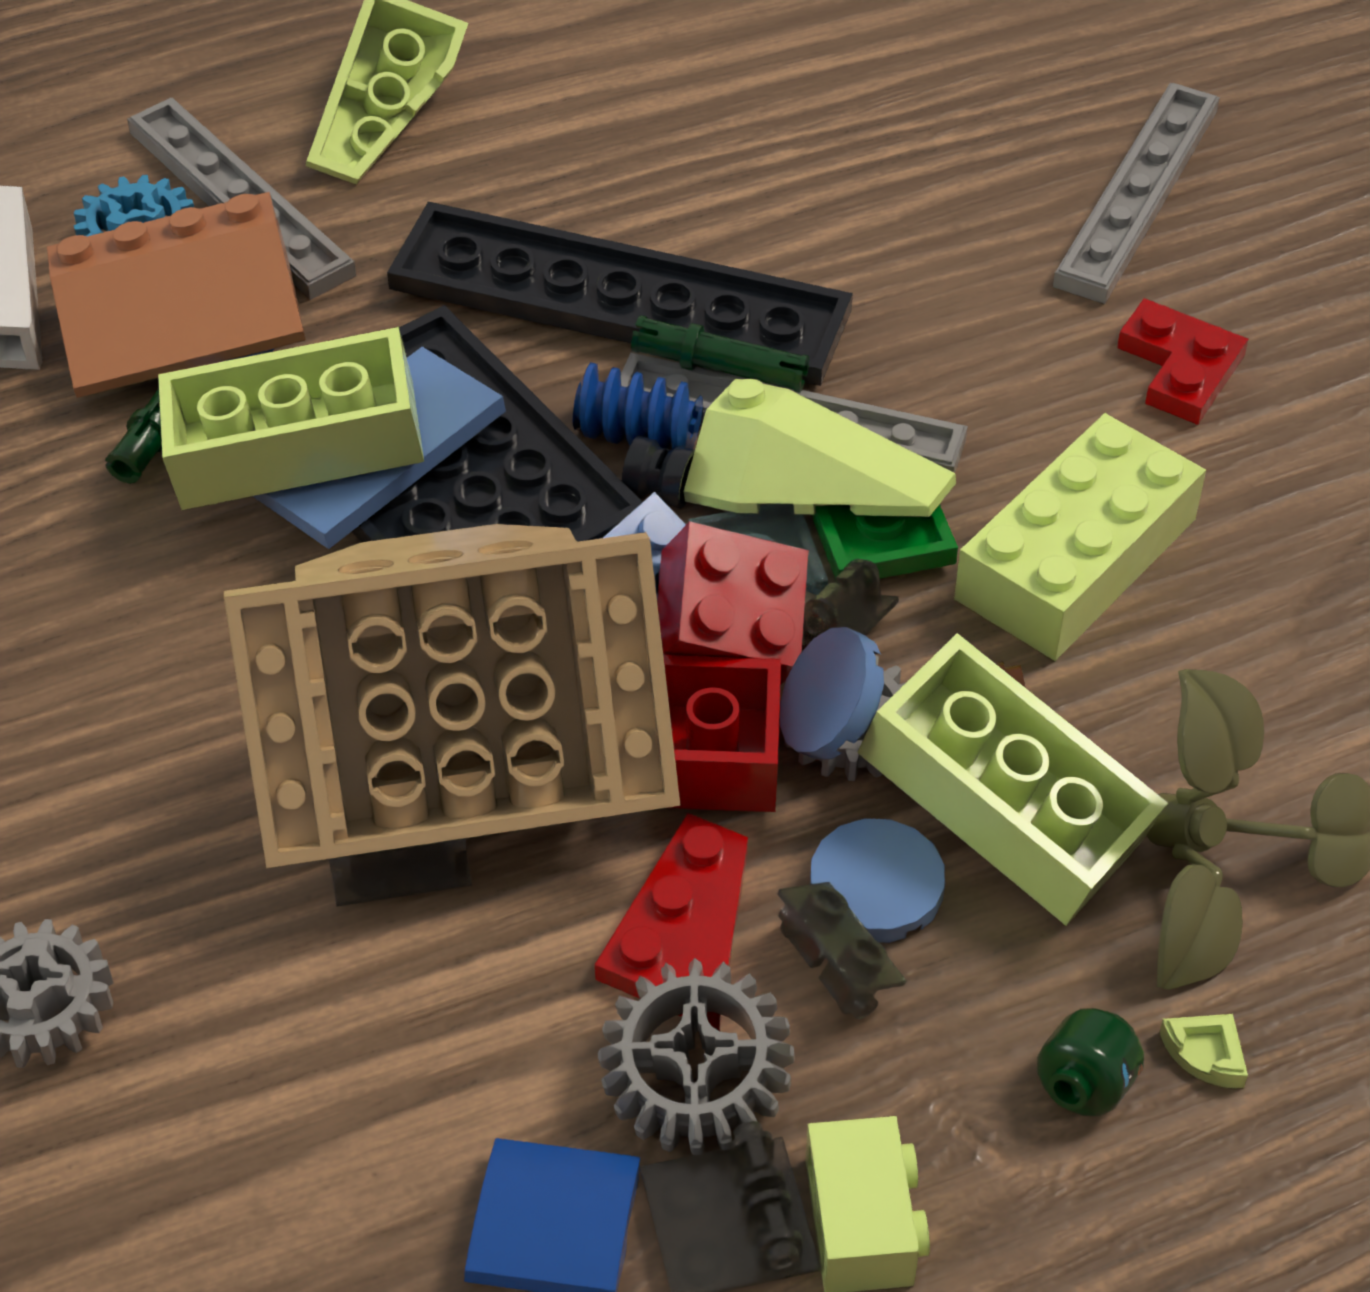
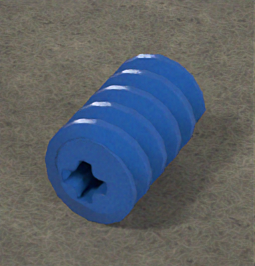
M590 362L576 391L572 426L574 431L578 430L581 426L584 437L596 439L604 432L607 442L615 444L622 441L626 435L630 446L635 437L643 436L657 440L662 448L668 449L672 443V449L677 446L693 449L702 418L703 397L700 395L695 402L690 401L688 383L682 381L673 397L667 396L666 379L663 377L657 378L650 392L644 391L643 374L635 372L628 386L624 387L621 384L620 369L615 367L611 369L605 382H600L598 364Z

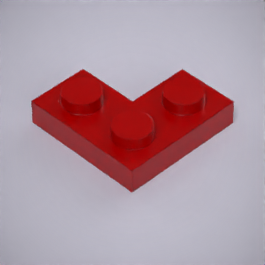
M1144 298L1121 329L1117 348L1162 366L1148 386L1145 404L1199 425L1244 358L1249 339Z

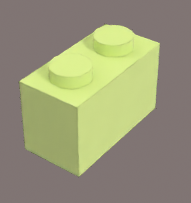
M897 1116L808 1123L805 1161L824 1292H854L914 1286L918 1257L929 1256V1229L925 1211H912L909 1189L918 1187L917 1159L913 1143L901 1144Z

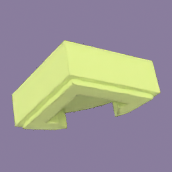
M1233 1014L1166 1018L1162 1020L1159 1032L1164 1046L1171 1057L1184 1070L1196 1078L1216 1086L1244 1088L1248 1073Z

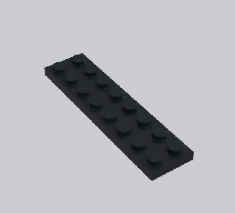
M429 201L387 272L390 290L631 343L633 331L640 332V328L635 326L640 315L686 328L691 323L702 325L707 333L789 353L810 356L807 377L802 376V380L805 383L819 386L822 385L852 311L853 293Z

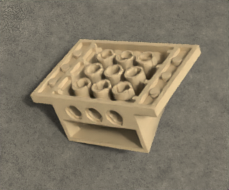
M492 524L362 542L296 565V581L224 591V603L266 868L680 806L650 537L646 532L577 542L569 528Z

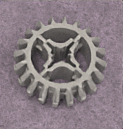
M694 958L688 967L689 976L677 978L675 969L665 963L664 967L661 968L662 984L655 987L650 980L639 976L638 981H636V989L640 997L639 1001L624 996L618 997L615 1006L622 1020L605 1021L602 1031L604 1038L611 1045L600 1048L598 1060L602 1068L610 1071L601 1081L606 1095L619 1096L614 1104V1109L620 1120L623 1121L637 1117L634 1129L636 1135L642 1140L652 1136L661 1128V1146L663 1150L669 1153L678 1145L681 1136L688 1137L691 1153L699 1157L705 1149L704 1137L717 1135L719 1147L728 1152L733 1147L731 1129L738 1126L743 1134L750 1138H754L758 1134V1123L753 1112L775 1118L779 1111V1105L772 1093H784L790 1090L791 1076L783 1068L794 1063L795 1055L794 1047L783 1042L790 1035L788 1019L773 1016L777 1010V1000L771 992L755 997L757 990L756 979L750 973L732 985L731 969L724 961L715 969L712 977L704 976L702 963ZM707 1011L721 1014L735 1021L747 1032L751 1039L738 1040L737 1033L720 1032L713 1028L708 1022ZM683 1013L682 1020L675 1029L669 1033L652 1035L651 1041L646 1042L658 1026L668 1019ZM699 1031L702 1049H705V1053H703L705 1062L698 1064V1080L694 1083L691 1065L688 1064L687 1059L690 1060L688 1051L695 1049V1034ZM742 1071H749L745 1079L732 1092L710 1102L711 1092L717 1084L726 1079L740 1078ZM639 1073H656L657 1080H670L681 1085L685 1092V1104L669 1100L656 1093L645 1083Z

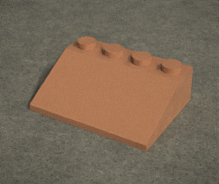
M270 192L257 195L241 194L225 203L200 209L193 207L184 208L168 217L144 223L139 221L127 222L118 226L115 230L87 237L83 235L70 236L59 244L47 246L50 281L73 389L77 398L158 378V374L218 363L306 341L287 251Z

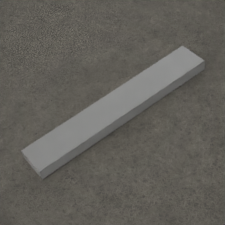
M1170 82L1054 275V288L1106 304L1216 115L1220 97Z
M169 98L127 119L130 134L208 206L225 203L241 194L257 195L270 192L286 247L293 283L310 300L356 276L354 260L176 100Z
M630 353L621 372V384L624 387L628 386L635 372L642 373L644 391L647 392L651 391L658 377H663L666 379L667 396L673 397L681 381L688 383L690 401L695 402L700 395L703 397L701 426L706 409L735 379H747L700 367L690 371L682 369L680 363L635 353ZM762 382L763 384H766V385L776 386V385H772V384H768V383ZM802 390L801 393L795 392L954 473L956 472L966 442L968 426Z

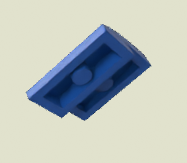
M495 1138L475 1215L465 1265L464 1282L534 1292H617L627 1251L628 1225L639 1182L640 1157Z

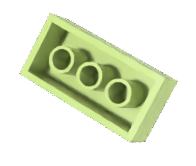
M399 327L158 374L162 458L181 510L424 462L413 381Z
M1104 413L960 549L954 599L1056 661L1196 520L1206 469Z
M958 633L876 712L857 752L1066 926L1141 844L1168 805L1167 801Z

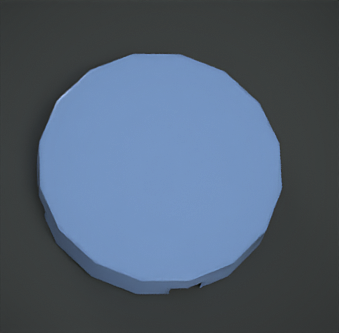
M847 627L830 628L815 637L798 656L786 679L780 701V727L786 743L797 752L813 759H833L842 754L837 751V748L841 747L845 741L855 743L866 732L878 710L884 687V669L876 665L875 654L881 653L874 641Z
M864 818L841 825L821 840L811 859L810 896L815 907L818 904L819 909L826 915V922L836 931L862 942L891 943L906 938L908 931L915 930L921 924L922 930L934 920L943 901L945 867L935 845L915 828L891 819Z

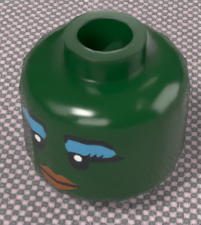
M1097 1008L1079 1009L1066 1016L1044 1043L1037 1056V1073L1043 1088L1058 1105L1082 1116H1102L1114 1110L1136 1082L1144 1067V1051L1134 1029L1119 1015Z

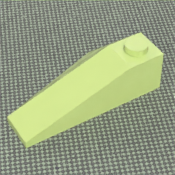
M364 0L305 166L357 185L452 72L468 23L408 0Z
M735 379L706 409L685 484L684 497L686 502L735 513L758 514L760 504H793L794 514L815 515L816 506L850 505V509L855 515L930 517L955 486L956 474L789 389L766 385L755 379Z

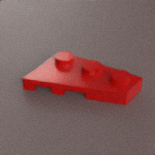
M687 813L594 964L595 980L640 999L636 989V981H638L639 976L650 980L656 987L663 983L661 968L664 967L665 963L675 969L677 978L689 976L688 967L694 958L702 963L703 974L707 977H712L715 969L723 961L726 965L730 966L735 925L738 919L748 854V837ZM707 1011L708 1022L713 1028L720 1031L723 1015Z

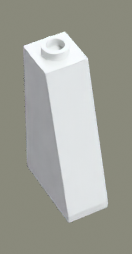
M0 186V368L40 370L42 350L32 225L22 187Z

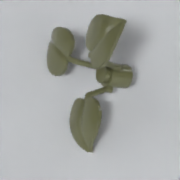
M1184 669L1178 671L1182 696L1177 733L1178 759L1183 777L1194 788H1178L1176 794H1158L1168 802V805L1147 834L1148 839L1153 844L1173 848V858L1186 860L1191 863V865H1187L1180 871L1173 881L1163 913L1158 949L1156 987L1168 990L1217 975L1229 965L1238 950L1243 928L1242 906L1239 896L1233 889L1220 886L1223 878L1222 870L1198 853L1207 851L1221 843L1226 831L1311 840L1308 853L1309 872L1318 882L1327 886L1346 887L1360 881L1370 870V786L1363 778L1357 775L1335 773L1327 777L1318 786L1310 808L1312 827L1226 819L1223 810L1217 807L1214 801L1207 798L1238 786V771L1246 770L1255 765L1260 758L1264 740L1263 716L1253 694L1237 680L1225 674L1207 670Z

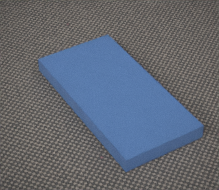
M421 347L407 357L413 381L424 462L255 495L253 497L330 549L506 412L503 396L424 347Z

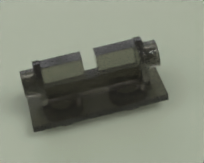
M863 559L850 561L836 577V583H829L817 596L805 603L802 651L815 637L830 628L847 627L866 635L899 603L898 596L881 595L879 570L872 561Z
M466 838L329 859L336 907L472 886Z
M830 882L779 889L777 895L785 904L778 914L782 921L780 931L791 941L810 968L821 966L825 958L829 961L818 978L835 999L842 1013H852L856 1019H863L877 1008L878 1001L874 995L878 990L905 985L907 980L890 960L885 948L872 937L850 909L845 897L835 890Z

